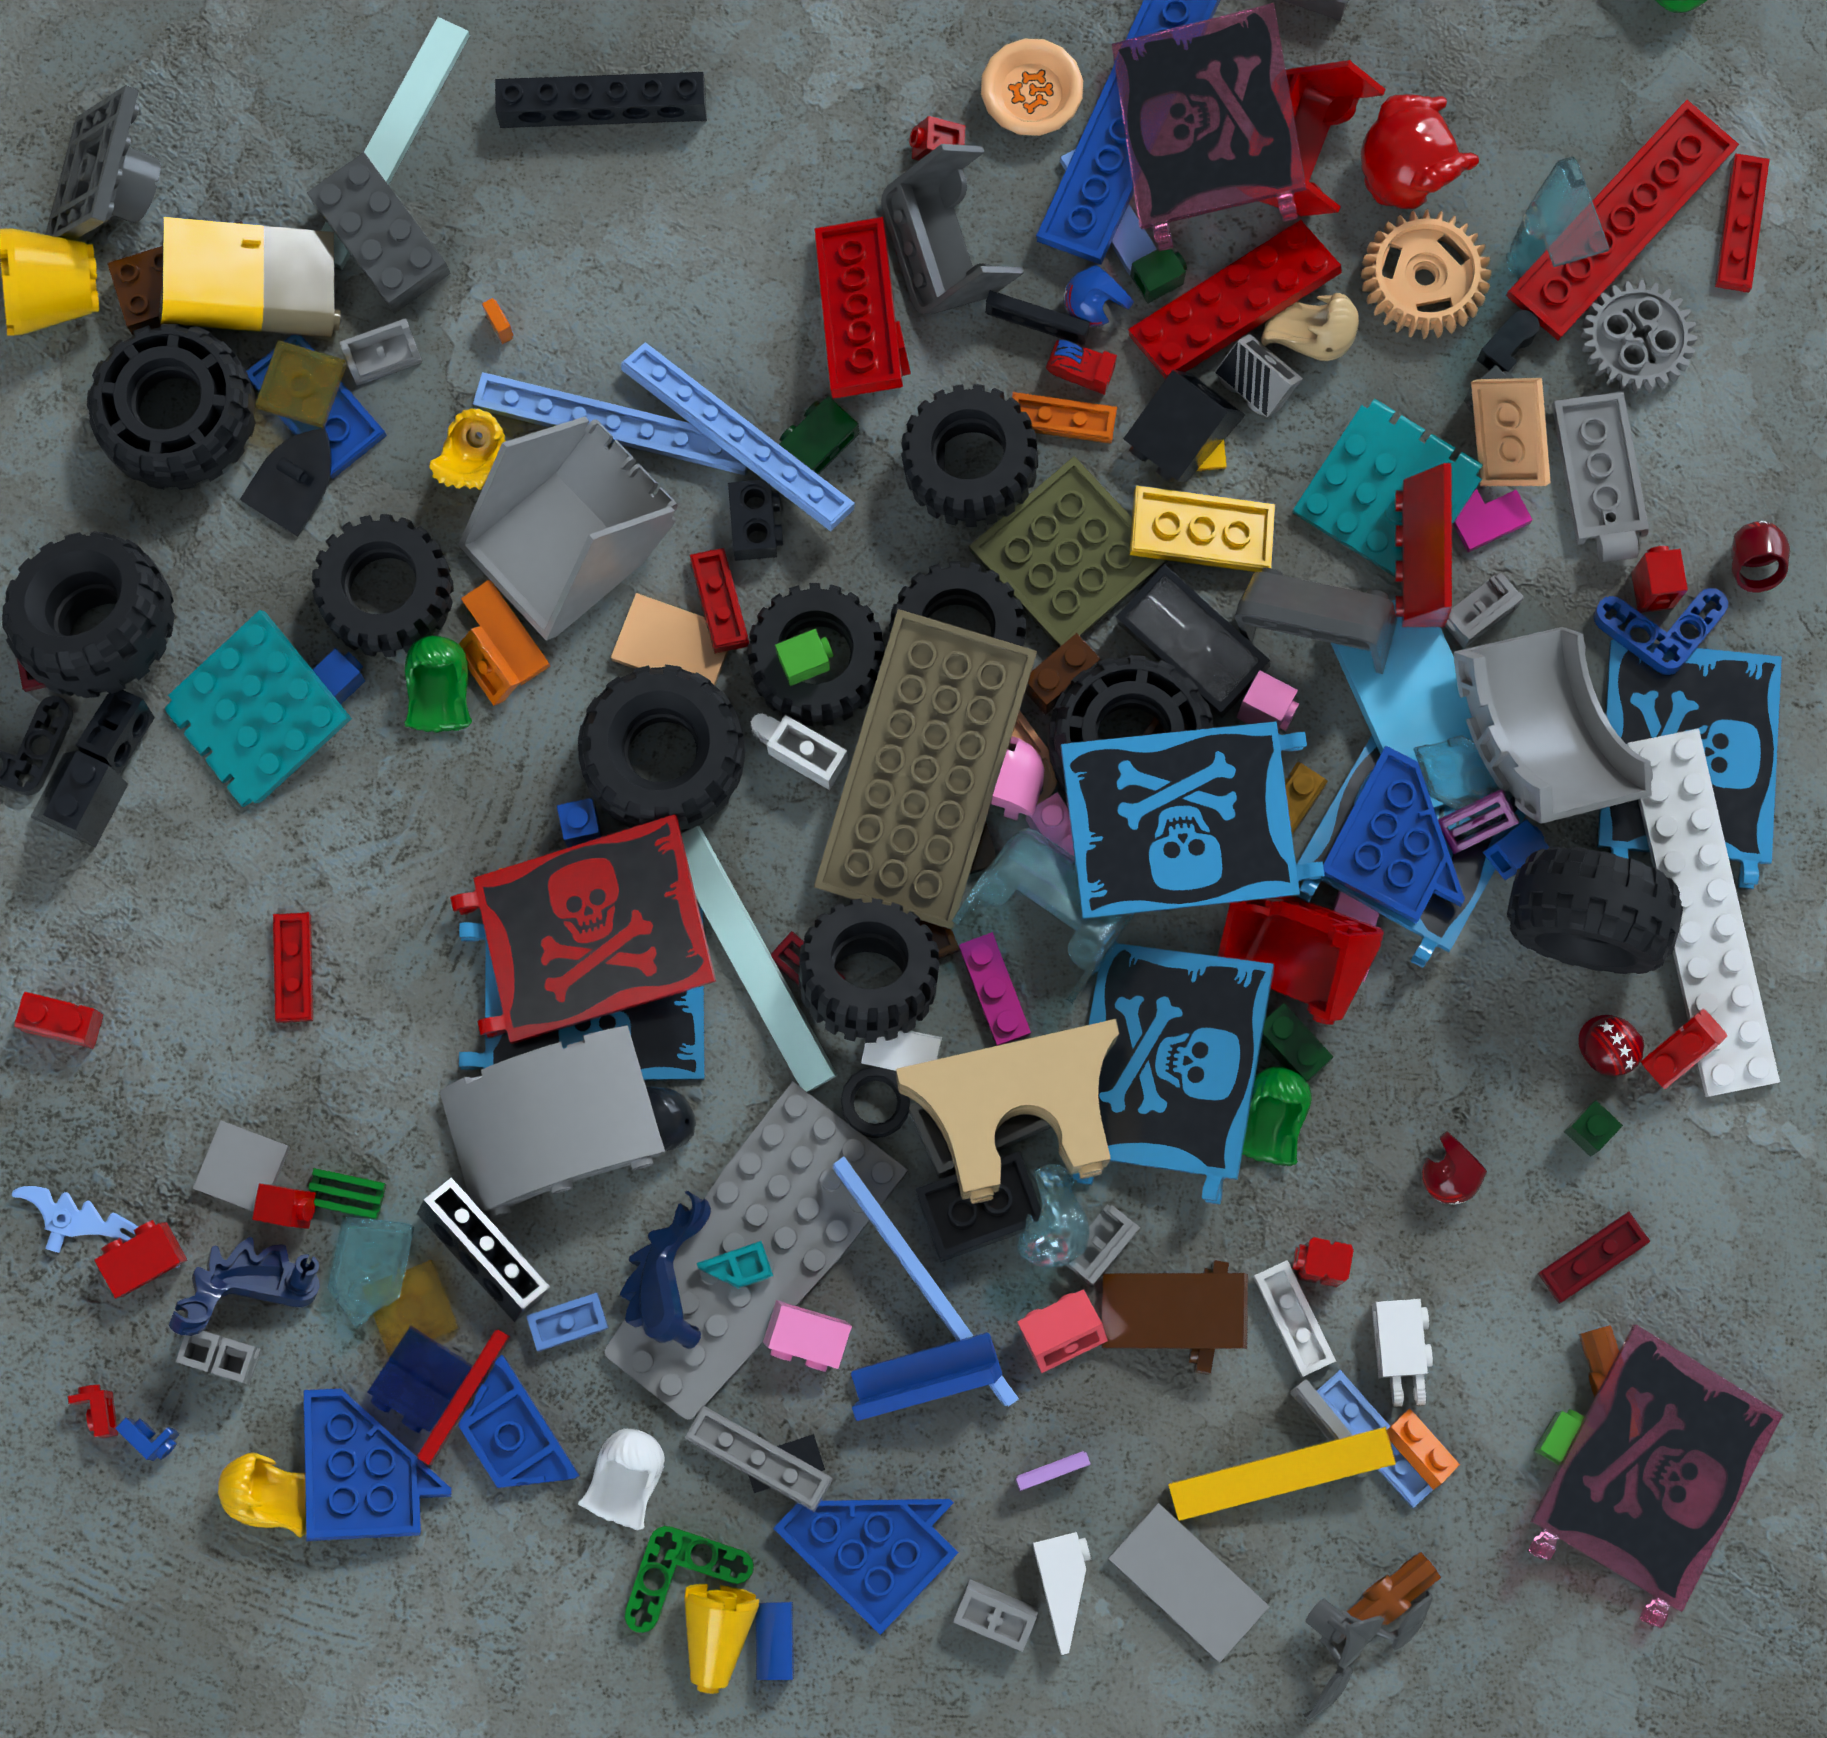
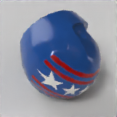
M1097 265L1078 272L1070 279L1064 292V305L1069 316L1090 322L1089 327H1100L1109 323L1103 311L1105 301L1110 300L1127 310L1134 303L1126 291Z

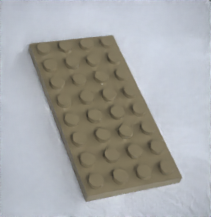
M897 610L814 888L850 899H862L863 903L872 902V898L883 899L882 904L889 906L894 902L903 906V912L906 914L912 911L922 921L953 930L991 806L995 786L1037 655L1036 650L904 610Z

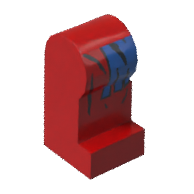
M1056 340L1046 369L1059 378L1105 395L1116 366L1117 355L1104 351L1102 354L1085 347L1081 348L1069 341Z

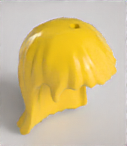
M473 408L463 410L455 416V420L448 427L447 438L444 441L441 455L430 461L429 468L433 472L432 477L437 479L438 483H444L446 487L454 485L458 489L463 486H467L469 489L476 487L478 490L483 488L501 444L506 442L503 429L496 418L487 411ZM477 432H480L482 434V437H479L477 435Z
M258 1453L242 1455L230 1462L222 1470L218 1482V1496L224 1511L231 1518L253 1527L287 1528L300 1538L306 1535L305 1473L281 1470L273 1466L276 1465L273 1459Z

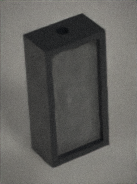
M1165 564L1116 616L1117 623L1159 662L1162 660L1174 666L1175 670L1185 678L1189 677L1199 688V693L1204 701L1221 718L1249 690L1259 670L1265 673L1270 667V659Z

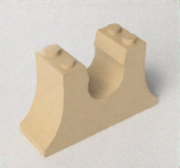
M1116 1019L896 1069L899 1093L908 1096L922 1106L940 1128L951 1152L962 1200L970 1198L971 1204L992 1200L994 1192L999 1191L1001 1158L995 1147V1133L1006 1120L1021 1114L1038 1116L1051 1125L1058 1138L1059 1154L1070 1175L1079 1173L1080 1179H1085L1102 1174L1101 1171L1104 1170V1167H1107L1111 1158L1100 1115L1098 1086L1103 1060L1119 1035Z

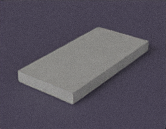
M1159 1503L1156 1504L1108 1558L1219 1663L1270 1607Z

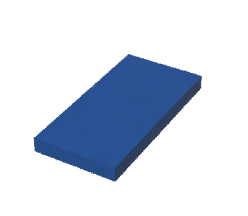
M292 334L246 371L252 387L294 436L311 430L326 429L332 453L330 475L332 480L387 436L381 426L301 335Z

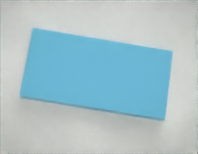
M1396 617L1397 623L1383 674L1376 673L1371 651L1331 643L1380 754L1384 747L1388 746L1419 763L1434 810L1498 787L1481 759L1468 728L1466 719L1472 718L1466 696L1460 698L1454 656L1440 627H1402V617Z

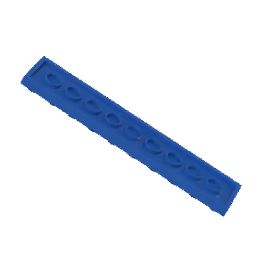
M1143 0L1122 48L1130 47L1133 52V59L1136 61L1139 60L1136 47L1137 51L1139 50V54L1144 57L1143 51L1146 53L1144 44L1151 41L1174 38L1177 45H1180L1181 39L1185 50H1188L1187 40L1191 44L1192 38L1206 34L1220 0ZM1120 53L1036 235L1037 242L1100 265L1105 258L1143 173L1135 157L1128 132L1129 77L1126 64ZM1178 94L1153 100L1143 108L1141 120L1142 134L1146 149L1150 154L1156 145L1169 116L1170 108L1174 105Z

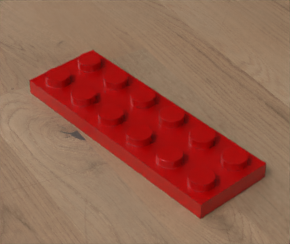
M883 217L814 228L830 390L833 399L903 387Z
M1299 220L1129 328V336L1166 380L1172 370L1187 372L1342 273L1341 264L1304 222Z

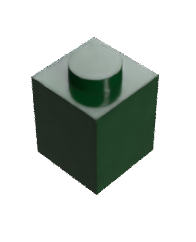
M1168 243L1133 262L1130 276L1147 304L1184 285L1187 265L1183 256L1178 251L1174 253Z
M1595 1100L1563 1132L1591 1157L1599 1152L1623 1125Z

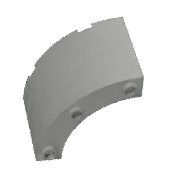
M1565 627L1454 652L1460 698L1465 696L1467 698L1472 718L1466 719L1481 759L1500 789L1503 788L1504 791L1509 790L1516 798L1514 805L1528 817L1541 824L1652 796L1651 781L1653 779L1651 761L1641 757L1626 745L1609 723L1591 682L1585 656L1586 646L1583 633Z
M628 1025L583 1035V1041L569 1044L564 1049L561 1042L512 1057L481 1069L482 1076L474 1078L464 1077L439 1091L469 1198L484 1214H489L490 1219L508 1215L511 1213L510 1208L544 1192L551 1190L552 1194L568 1191L574 1188L572 1182L630 1165L632 1170L649 1167L654 1164L653 1158L665 1152Z

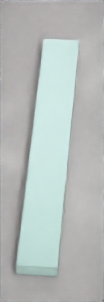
M437 17L364 151L388 185L470 37L468 30L440 17ZM325 222L321 231L334 232L328 223ZM334 233V266L343 270L350 257V253Z
M696 826L682 833L681 836L696 899L801 1088L809 1093L838 1075L701 827Z

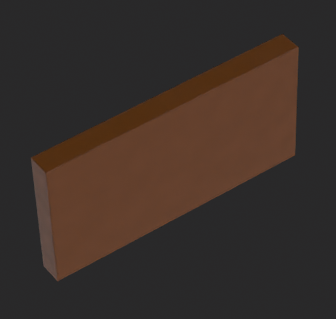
M1103 1274L1102 1324L1108 1341L1102 1344V1348L1247 1349L1248 1274Z

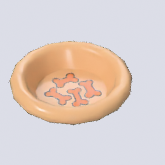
M1024 38L1006 44L990 58L982 74L981 96L988 114L1001 127L1018 135L1041 136L1059 130L1074 117L1083 99V78L1077 62L1063 47L1045 39Z

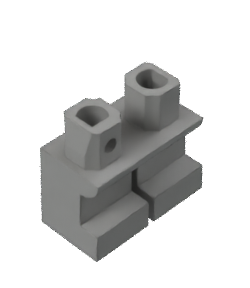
M202 1331L193 1336L184 1335L176 1362L250 1385L261 1349Z

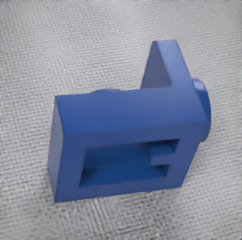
M125 1418L115 1428L146 1460L154 1461L157 1457L162 1460L169 1455L177 1445L174 1440L179 1436V1433L174 1428L168 1427L154 1441L152 1437L156 1434L155 1431L141 1418L136 1422L133 1419Z

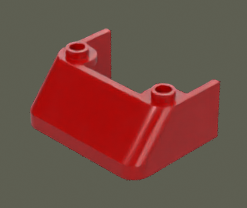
M1350 60L1285 70L1274 81L1272 91L1282 110L1291 135V176L1293 187L1282 190L1262 187L1236 189L1248 198L1298 216L1339 213L1341 206L1324 194L1318 185L1309 182L1330 126L1349 121L1356 112V106L1360 98L1382 96L1386 89ZM1255 129L1250 141L1249 154L1252 156L1259 155L1262 147L1270 145L1273 140L1262 138Z

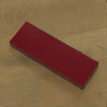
M1628 1211L1537 1274L1558 1304H1560L1651 1241L1630 1211Z

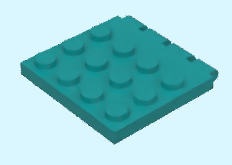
M1374 398L1368 408L1363 405L1360 406L1297 502L1292 513L1395 577V560H1402V547H1395V525H1402V512H1395V490H1402L1403 479L1443 463H1451L1453 525L1481 483L1482 479L1477 474L1483 465L1463 452L1460 453L1455 462L1450 460L1456 449L1455 447L1434 434H1431L1424 444L1420 441L1426 431L1424 428L1403 415L1400 416L1395 425L1390 423L1396 411Z
M262 610L256 612L168 694L172 701L164 708L165 712L179 729L186 727L189 723L191 724L184 731V735L201 756L206 755L211 750L213 751L205 761L222 783L234 777V780L227 786V789L242 807L247 806L252 801L254 803H261L352 719L273 620Z

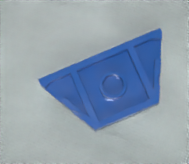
M501 1355L495 1361V1365L486 1381L479 1388L470 1408L466 1410L458 1424L497 1488L578 1478L580 1474L504 1355Z

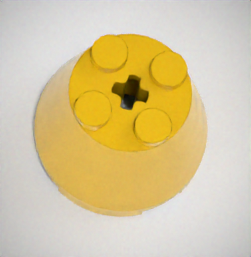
M14 228L0 229V266L7 336L24 335L92 314V312H99V298L96 287L97 270L93 244Z

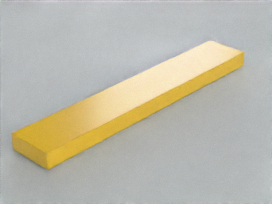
M1385 1426L1169 1483L1168 1486L1178 1521L1395 1465L1396 1461Z

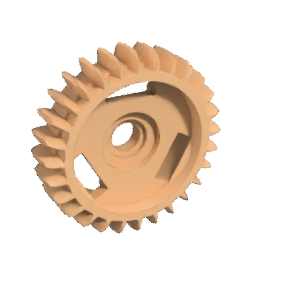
M1427 209L1423 218L1418 219L1413 210L1408 222L1402 215H1399L1396 220V226L1388 221L1385 224L1384 233L1377 231L1374 242L1369 243L1367 247L1368 254L1364 255L1362 265L1365 267L1361 271V278L1366 280L1363 283L1362 291L1371 292L1367 297V304L1378 303L1374 310V316L1382 312L1387 314L1384 325L1389 324L1392 320L1397 322L1396 333L1403 326L1409 328V337H1412L1416 329L1421 330L1423 339L1427 338L1429 330H1434L1437 338H1439L1445 326L1450 334H1452L1456 329V322L1464 327L1468 322V316L1474 318L1478 312V307L1483 305L1486 299L1483 294L1488 293L1490 284L1486 281L1491 277V270L1485 269L1490 262V257H1480L1485 250V244L1474 246L1478 233L1467 236L1465 232L1468 224L1465 223L1460 228H1457L1455 226L1456 216H1453L1449 222L1443 221V212L1440 211L1436 219H1431ZM1438 241H1443L1453 247L1465 263L1460 265ZM1391 248L1401 250L1393 278L1390 279L1383 276L1382 269L1388 251ZM1422 269L1429 270L1434 276V282L1430 285H1421L1416 281L1415 273ZM1450 301L1451 305L1450 308L1438 312H1421L1417 310L1419 306Z

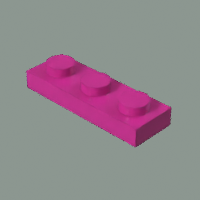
M993 932L959 944L961 955L996 1046L1031 1035Z

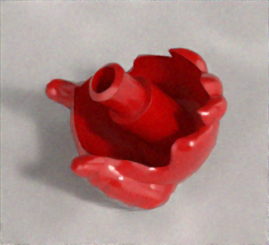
M1413 94L1393 95L1388 97L1381 105L1378 119L1367 131L1361 147V169L1365 176V186L1378 204L1395 206L1400 209H1416L1427 202L1426 196L1429 193L1438 191L1443 186L1457 179L1462 172L1475 168L1479 163L1478 155L1459 152L1452 133L1439 113L1447 105L1445 97Z

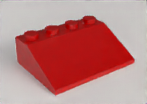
M1443 463L1403 479L1402 490H1395V512H1402V525H1395V547H1402V560H1395V582H1402V596H1395L1396 617H1402V627H1445L1452 609L1451 463Z

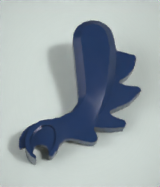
M685 1191L692 1201V1208L689 1210L688 1207L679 1203L675 1211L673 1223L669 1227L649 1232L648 1238L651 1244L629 1257V1262L636 1265L637 1269L627 1279L620 1292V1296L630 1301L625 1316V1321L635 1328L643 1326L645 1334L659 1343L674 1340L684 1348L692 1349L699 1343L701 1332L698 1327L683 1320V1309L673 1261L681 1244L698 1233L706 1224L711 1214V1207L705 1198L702 1200L691 1192Z
M248 1237L239 1243L227 1260L222 1258L218 1246H212L208 1257L207 1270L196 1267L192 1275L195 1295L190 1298H184L176 1303L175 1310L184 1311L187 1314V1318L174 1311L169 1327L180 1335L193 1336L199 1334L209 1323L216 1304L223 1296L229 1294L291 1307L307 1306L315 1300L320 1288L319 1279L316 1275L319 1270V1262L313 1256L310 1264H307L309 1254L299 1256L295 1263L289 1262L286 1246L283 1244L272 1245L264 1249L259 1255H256L252 1237Z

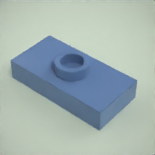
M598 1293L526 1316L538 1352L609 1329Z

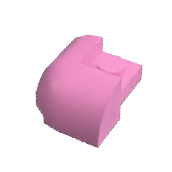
M1013 736L1011 738L1010 747L1006 751L991 802L992 805L1005 808L1004 817L1018 820L1020 813L1033 817L1040 792L1042 791L1045 771L1041 756L1030 744Z

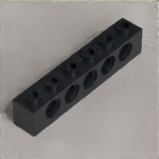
M704 72L495 79V110L500 128L707 121L706 85Z

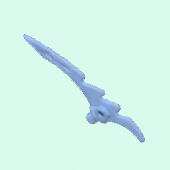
M23 1186L12 1192L13 1197L26 1199L40 1210L44 1218L45 1230L51 1231L45 1248L50 1251L60 1253L65 1236L103 1235L115 1239L121 1238L123 1242H126L132 1238L123 1234L121 1229L124 1228L135 1234L133 1230L138 1228V1226L116 1213H111L107 1221L104 1222L90 1201H85L82 1209L78 1210L67 1192L61 1194L57 1203L53 1202L51 1193L47 1188Z

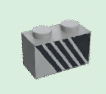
M1251 334L1239 339L1214 372L1221 378V383L1226 389L1240 394L1248 401L1247 405L1252 411L1267 418L1281 409L1303 380L1302 377Z

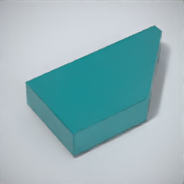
M762 1241L697 1263L699 1270L738 1289L774 1277Z

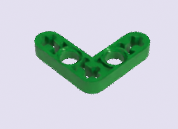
M663 1526L657 1528L650 1536L625 1610L626 1624L630 1629L639 1633L651 1631L656 1627L677 1565L730 1583L740 1584L746 1582L754 1572L752 1557L743 1550L674 1527ZM667 1532L673 1534L672 1541L677 1543L675 1550L668 1549L664 1559L672 1560L670 1569L661 1563L649 1562L651 1554L659 1557L661 1546L656 1544L658 1536L665 1537ZM698 1544L708 1545L713 1553L710 1563L705 1566L696 1565L691 1558V1552ZM719 1549L727 1551L723 1556L724 1559L735 1561L737 1555L743 1557V1564L748 1566L747 1572L739 1573L737 1578L731 1576L732 1570L720 1565V1573L712 1571L718 1562ZM658 1568L664 1573L665 1583L659 1590H650L644 1584V1575L649 1569ZM639 1590L648 1596L660 1597L658 1605L650 1601L647 1613L653 1615L651 1622L645 1621L642 1627L636 1625L637 1618L632 1616L633 1610L641 1609L644 1598H637Z

